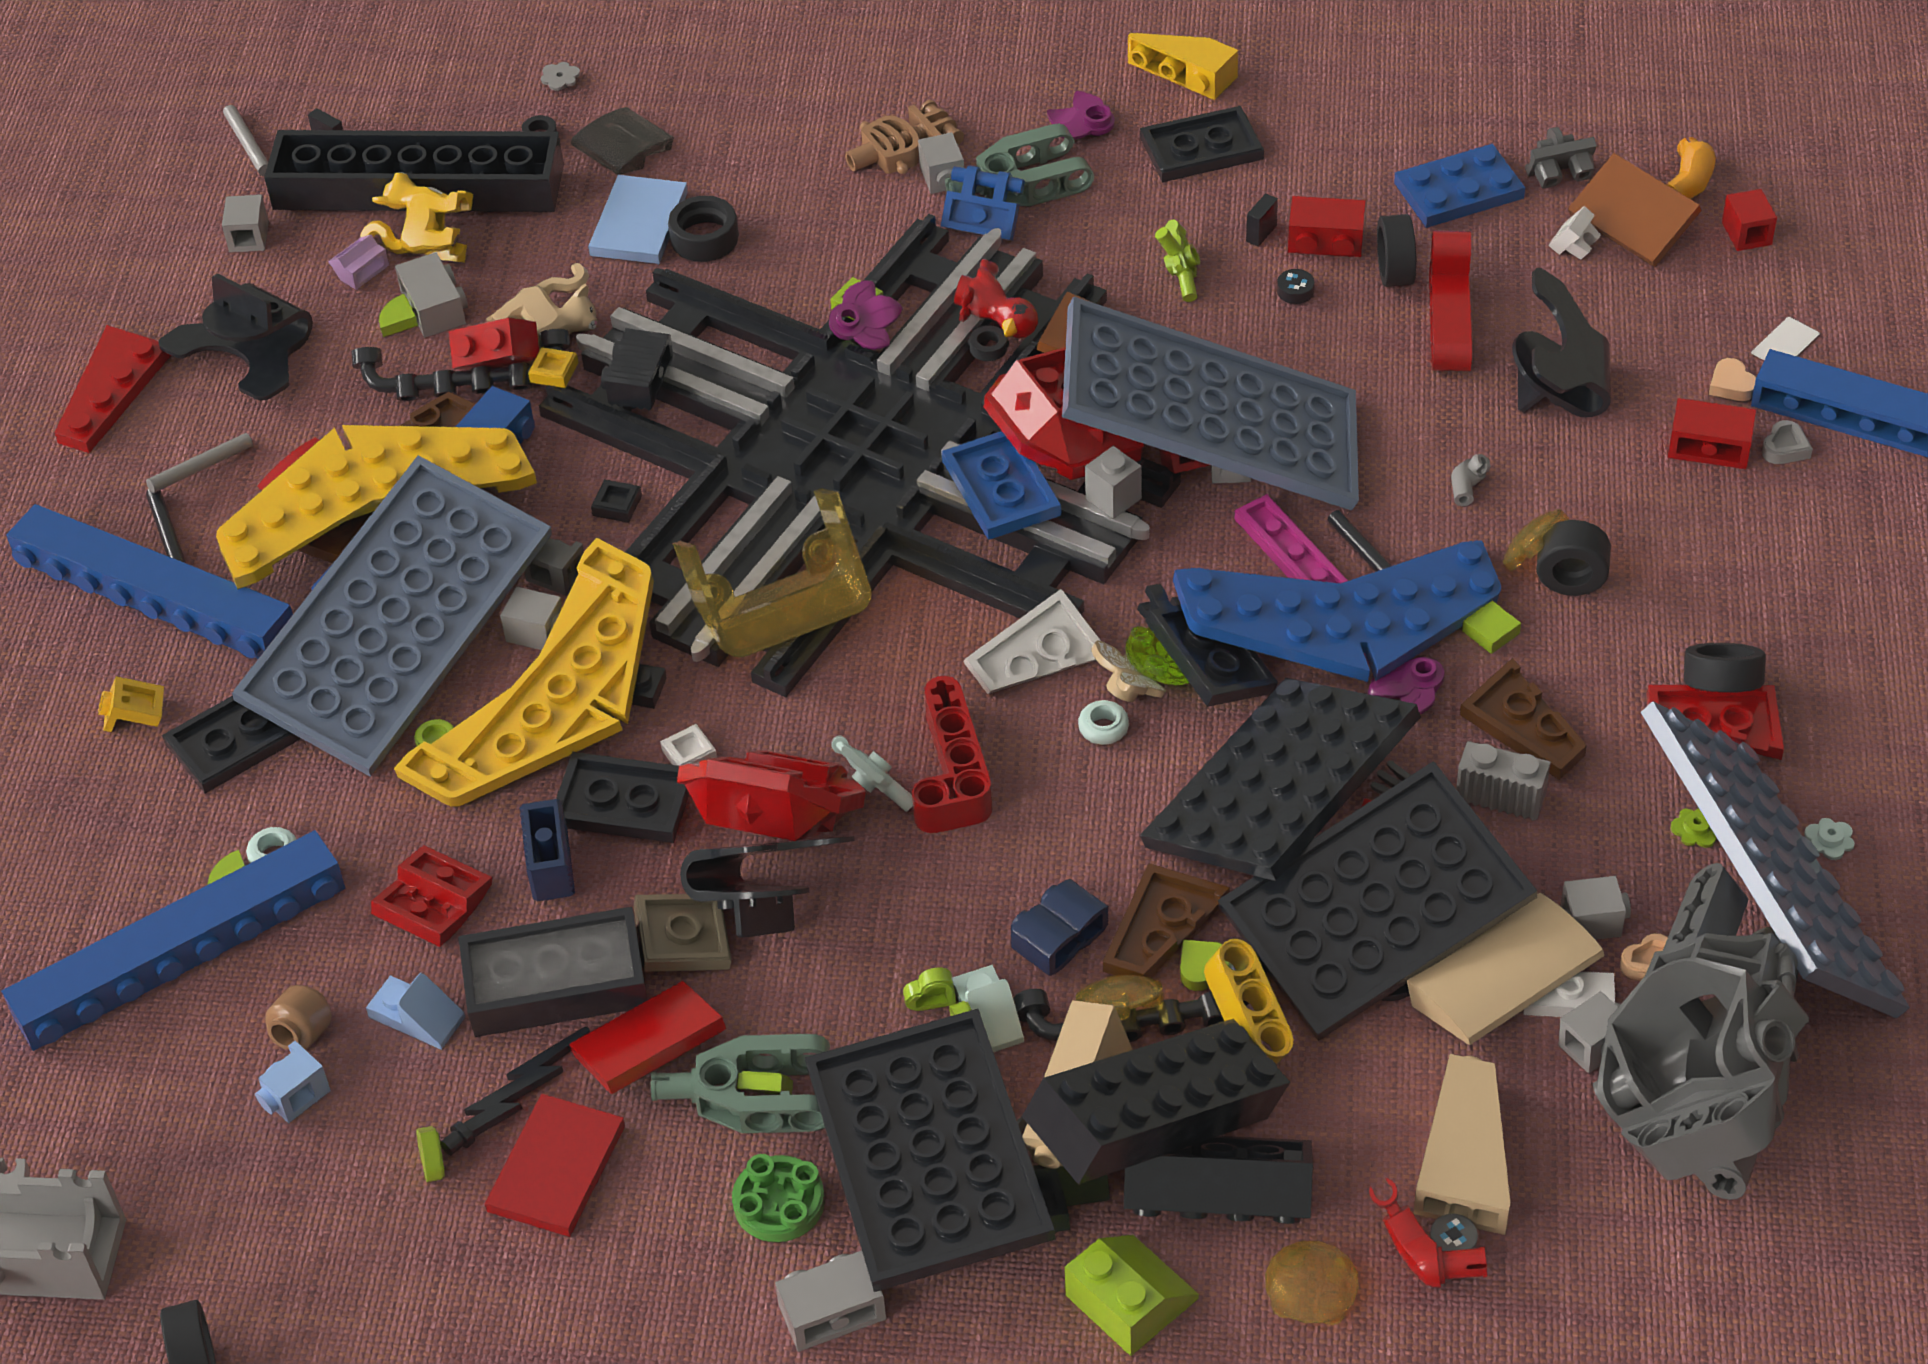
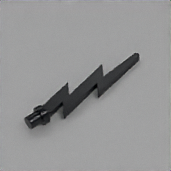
M589 1027L581 1028L507 1073V1079L514 1081L465 1108L466 1116L475 1117L464 1123L457 1121L450 1127L451 1133L440 1141L442 1149L452 1156L462 1146L465 1148L470 1147L475 1142V1137L521 1111L523 1109L521 1103L512 1102L564 1072L562 1066L551 1065L572 1051L569 1044L590 1033Z

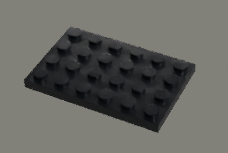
M1285 678L1140 834L1145 848L1276 881L1421 718L1417 704Z
M1433 761L1313 838L1276 881L1254 876L1220 898L1218 904L1242 939L1252 946L1268 974L1319 1041L1405 985L1408 979L1440 962L1537 898V890Z
M979 1009L805 1057L807 1070L874 1292L1056 1240L1054 1227Z

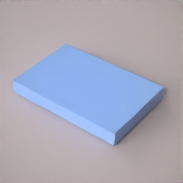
M618 175L589 243L590 256L660 264L670 239L669 215L677 204L685 200L688 193L687 182Z

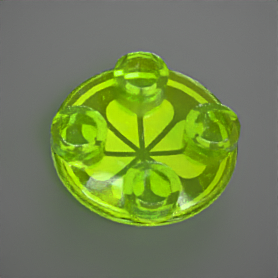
M1137 626L1131 630L1126 641L1125 651L1130 663L1139 672L1150 679L1164 684L1183 685L1189 683L1149 627Z

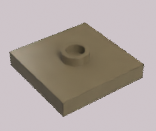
M687 894L635 895L633 905L643 972L730 969L731 954L723 909H718L717 901L699 902L693 900Z

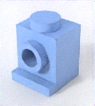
M296 1041L288 1045L289 1055L281 1061L273 1063L258 1078L261 1089L255 1093L258 1102L269 1114H273L276 1111L288 1123L331 1091L323 1066Z

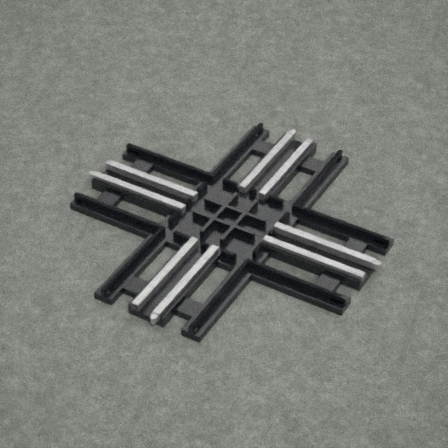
M928 214L924 220L916 219L863 280L873 281L875 288L883 291V296L891 297L896 301L899 300L911 285L931 292L890 340V346L883 348L878 353L863 348L854 339L844 340L837 337L830 329L829 320L821 329H818L669 269L656 268L652 272L654 282L646 290L647 302L669 311L658 322L626 308L618 307L610 316L613 328L603 338L594 334H578L576 339L578 348L583 351L581 355L584 370L598 376L602 375L604 367L611 365L614 343L616 340L622 339L625 328L670 334L673 359L656 400L731 430V432L718 447H715L631 412L633 409L631 406L626 408L624 405L620 407L616 404L610 405L606 389H602L601 385L592 395L569 385L566 388L547 385V397L539 405L540 416L689 479L625 551L629 555L645 562L650 567L654 579L651 602L663 606L649 622L651 636L655 640L691 655L694 662L703 660L716 667L723 663L740 641L763 650L767 653L751 671L752 683L787 697L893 565L1020 619L1059 591L1056 588L1069 571L1104 585L1138 539H1149V525L1143 521V517L1125 510L1119 516L1112 519L1086 500L1085 482L1076 491L1045 478L1061 504V516L993 538L1028 553L1016 571H1012L920 532L933 515H937L985 535L942 462V451L1001 431L984 409L985 395L998 377L1006 374L1016 360L1044 353L1037 350L1038 342L1066 292L1103 306L1107 302V290L1095 286L1094 276L1087 273L1082 280L1074 278L1057 300L1033 292L1032 289L1043 277V260L1036 258V252L1025 248L1016 257L999 251L998 248L1002 242L1001 229L995 228L987 234L985 233L983 237H979L958 262L941 257L937 254L949 242V231L936 226L935 216ZM923 237L927 238L922 244L920 243ZM987 259L996 263L999 267L996 278L1001 284L1006 297L1024 298L1033 304L1038 313V325L1035 331L1022 341L979 393L955 383L975 359L970 352L968 338L979 327L990 325L1001 327L993 319L980 318L974 315H970L965 322L959 321L960 311L963 307L954 304V297L960 277L962 275L972 278L976 277L981 260ZM671 286L678 289L679 292L677 293L667 288ZM842 317V320L847 323L854 321L848 317ZM707 326H710L793 361L782 372L697 337ZM990 340L983 341L980 344L986 346ZM563 401H566V402H568V403H571V404L573 405V407L570 408V407H568V406H566V405H563V404H561V403H562ZM1141 457L1140 461H1136L1141 465L1142 499L1140 500L1162 508L1181 484V473L1174 474L1167 467ZM1150 477L1152 479L1162 482L1163 485L1160 486L1158 484L1148 481L1147 479ZM728 496L749 504L746 510L692 573L671 565L672 561ZM826 537L852 548L795 618L769 607ZM1065 593L1082 615L1084 612V600ZM780 666H785L780 674L776 676L775 673Z

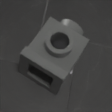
M549 538L524 571L526 581L567 596L578 576L577 566L584 553L583 543L575 541L570 546L561 540Z

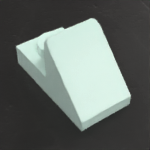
M993 965L953 977L955 996L958 1002L965 1001L969 1003L972 1010L979 1009L993 1052L1024 1042L1023 1032L1008 981L1006 979L999 980Z

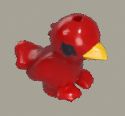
M982 259L976 277L972 278L962 275L959 279L954 297V304L963 307L960 311L959 321L965 322L970 315L993 319L1003 329L1005 337H1028L1035 331L1038 325V313L1035 307L1024 298L1006 297L1001 284L996 278L999 267L992 261Z

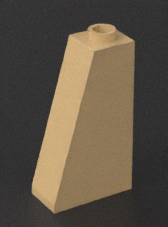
M1072 1000L1044 1077L1133 1050L1114 1005ZM1027 1124L1022 1138L1033 1161L1047 1168L1054 1169L1063 1166Z
M1450 1054L1416 1187L1413 1213L1433 1219L1446 1214H1460L1470 1219L1476 1229L1505 1235L1511 1202L1495 1064L1482 1061L1474 1056L1463 1057Z

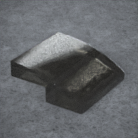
M623 107L589 123L572 137L571 145L615 174L621 175L644 169L645 159L648 155L672 150L674 137L628 107Z

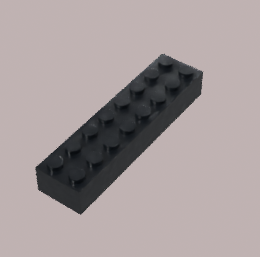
M277 130L264 179L273 210L407 211V208L393 209L372 202V197L383 195L385 185L392 181L395 173L402 172L407 174L416 186L433 187L447 195L450 192L457 191L472 193L471 210L465 212H555L564 161L559 132Z

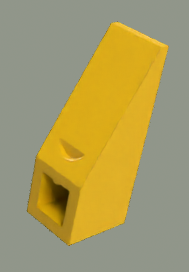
M1130 33L1128 35L1129 64L1215 100L1238 78V50L1211 38Z

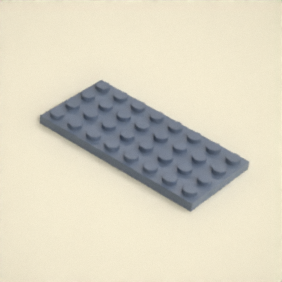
M1073 297L1067 312L1063 418L1265 482L1294 493H1299L1351 511L1359 501L1356 390Z
M418 455L232 692L234 701L371 777L551 537V526Z
M1652 701L1641 711L1642 716L1781 943H1786L1796 955L1798 960L1797 970L1802 978L1894 1018H1898L1906 1012L1910 1006L1901 994L1904 991L1903 984L1894 973L1886 970L1880 961V958L1883 956L1882 951L1870 937L1863 934L1858 926L1861 923L1860 916L1853 907L1843 902L1837 892L1840 890L1839 883L1831 873L1822 869L1817 861V858L1820 856L1817 848L1810 840L1800 834L1796 827L1799 825L1798 818L1787 806L1781 804L1776 796L1779 793L1777 785L1768 775L1762 773L1757 766L1760 760L1756 752L1745 742L1738 744L1732 741L1721 730L1717 733L1710 730L1699 719L1692 721L1686 718L1675 707L1668 709Z

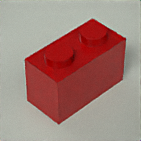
M1292 196L1288 253L1361 257L1366 200Z
M508 317L449 331L452 368L470 370L480 366L504 367L513 363L535 360L539 353L536 321Z
M1677 398L1668 458L1746 469L1756 409Z

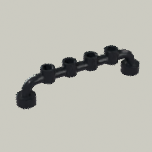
M549 329L539 333L540 349L543 347L563 351L570 348L568 330ZM361 347L351 351L352 367L361 370L366 384L378 392H396L397 400L399 401L417 400L420 398L419 390L434 389L435 397H440L447 392L457 395L456 386L471 385L472 393L485 394L494 386V383L509 382L511 390L532 388L528 375L532 364L513 363L507 367L497 368L480 366L466 371L439 370L433 372V374L424 375L400 374L393 378H383L377 374L375 369L383 365L382 350L380 348Z
M1257 955L1265 974H1267L1264 964ZM1229 962V968L1236 971L1235 967ZM1027 989L1016 994L1013 997L1019 1021L1027 1022L1030 1030L1038 1037L1049 1041H1057L1064 1023H1050L1044 1019L1050 1013L1046 991L1042 989ZM1212 992L1201 995L1197 1000L1179 1002L1176 999H1166L1158 1002L1151 1008L1136 1010L1134 1007L1126 1006L1116 1009L1129 1042H1134L1142 1036L1141 1027L1158 1024L1160 1033L1170 1036L1178 1034L1186 1028L1184 1021L1186 1019L1202 1017L1205 1027L1224 1022ZM1243 1000V1003L1247 1007L1249 1003Z

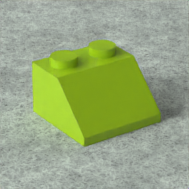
M1134 1235L1099 1238L1065 1266L1066 1296L1130 1356L1199 1299V1294Z

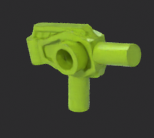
M1173 219L1168 221L1165 227L1157 230L1155 238L1168 253V255L1164 256V262L1168 272L1172 276L1176 275L1179 279L1183 301L1192 302L1197 299L1194 277L1197 274V265L1200 264V257L1196 248L1192 244L1189 245L1186 238V229Z

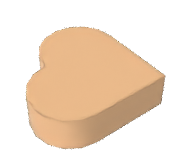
M1734 358L1722 359L1716 365L1710 384L1709 395L1736 401H1748L1752 399L1756 377L1746 372V367L1741 361Z
M1650 934L1642 940L1641 944L1627 946L1623 950L1620 961V969L1623 974L1630 979L1641 981L1647 973L1654 953L1663 951L1668 937L1662 934Z

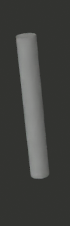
M234 105L226 106L223 110L224 116L259 175L265 176L268 160Z
M247 433L235 437L146 480L147 486L152 493L160 491L252 447V439Z

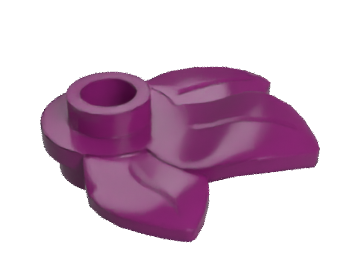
M1082 91L1074 93L1073 107L1047 110V116L1051 124L1060 123L1065 125L1074 139L1083 138L1089 134L1093 136L1106 134L1115 125L1114 115L1111 113L1110 108L1103 104L1102 99Z
M861 281L850 286L844 293L842 304L832 309L829 315V326L832 332L841 339H854L866 349H881L890 346V338L884 328L898 319L903 308L901 304L891 297L876 296V288L873 281ZM842 317H851L854 321L847 323L842 320Z
M1419 657L1410 659L1379 680L1375 681L1373 678L1369 685L1368 694L1417 704L1419 712L1422 714L1435 703V692L1444 682V668L1437 660L1432 658Z

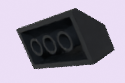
M1217 1136L1125 1168L1124 1209H1134V1214L1145 1217L1159 1216L1161 1211L1180 1212L1181 1217L1189 1219H1203L1208 1216V1213L1226 1214V1218L1233 1221H1251L1255 1215L1273 1216V1220L1278 1223H1299L1301 1218H1311L1312 1140Z

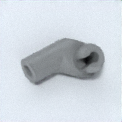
M1475 454L1471 459L1465 460L1452 471L1451 481L1454 502L1458 506H1468L1474 501L1472 487L1485 478L1486 473L1491 467L1490 461L1486 456Z

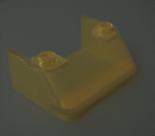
M822 488L814 491L826 529L813 533L804 542L802 555L807 570L735 597L731 584L725 577L715 573L705 574L695 545L683 541L673 543L693 603L723 652L733 657H745L860 613L868 606L871 599V588L837 491Z

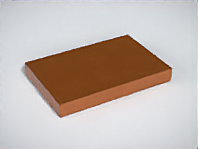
M1615 153L1611 155L1568 208L1570 215L1573 216L1585 206L1595 215L1590 223L1599 233L1653 267L1657 266L1702 211L1699 204Z

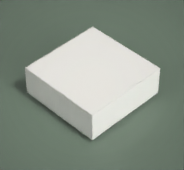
M697 724L660 741L661 750L672 765L682 766L717 758L716 749Z

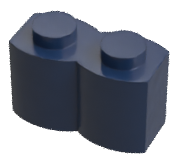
M1067 879L1059 885H1052L1043 894L1040 904L1028 911H1021L1011 924V948L1044 973L1052 976L1062 970L1079 950L1089 946L1102 934L1108 926L1109 906L1071 879Z

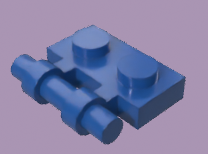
M968 165L967 168L954 166L951 180L963 182L961 193L947 191L941 227L981 235L999 228L1001 229L1002 239L1013 241L1020 205L1006 202L1009 191L1022 194L1025 180L1012 177V174L1009 172L999 171L998 174L983 172L977 166ZM977 186L994 188L993 199L975 196Z

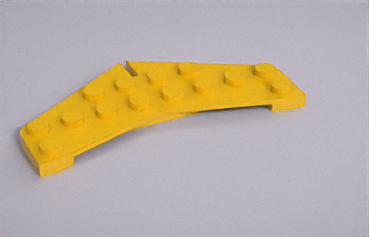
M342 425L344 435L351 449L345 450L336 429L333 428L217 530L216 538L237 589L257 583L274 572L272 565L343 522L375 511L418 455L478 488L495 486L498 493L520 490L537 484L535 472L512 431L505 428Z
M596 538L584 551L577 566L578 576L540 655L511 688L432 744L424 741L408 752L394 768L398 778L448 806H461L571 755L572 752L582 750L622 731L619 720L627 724L629 721L653 591L654 579L650 567L645 562Z

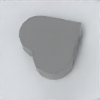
M1782 420L1773 425L1771 435L1764 439L1761 453L1763 458L1770 463L1785 464L1810 459L1813 448L1802 428L1797 423Z

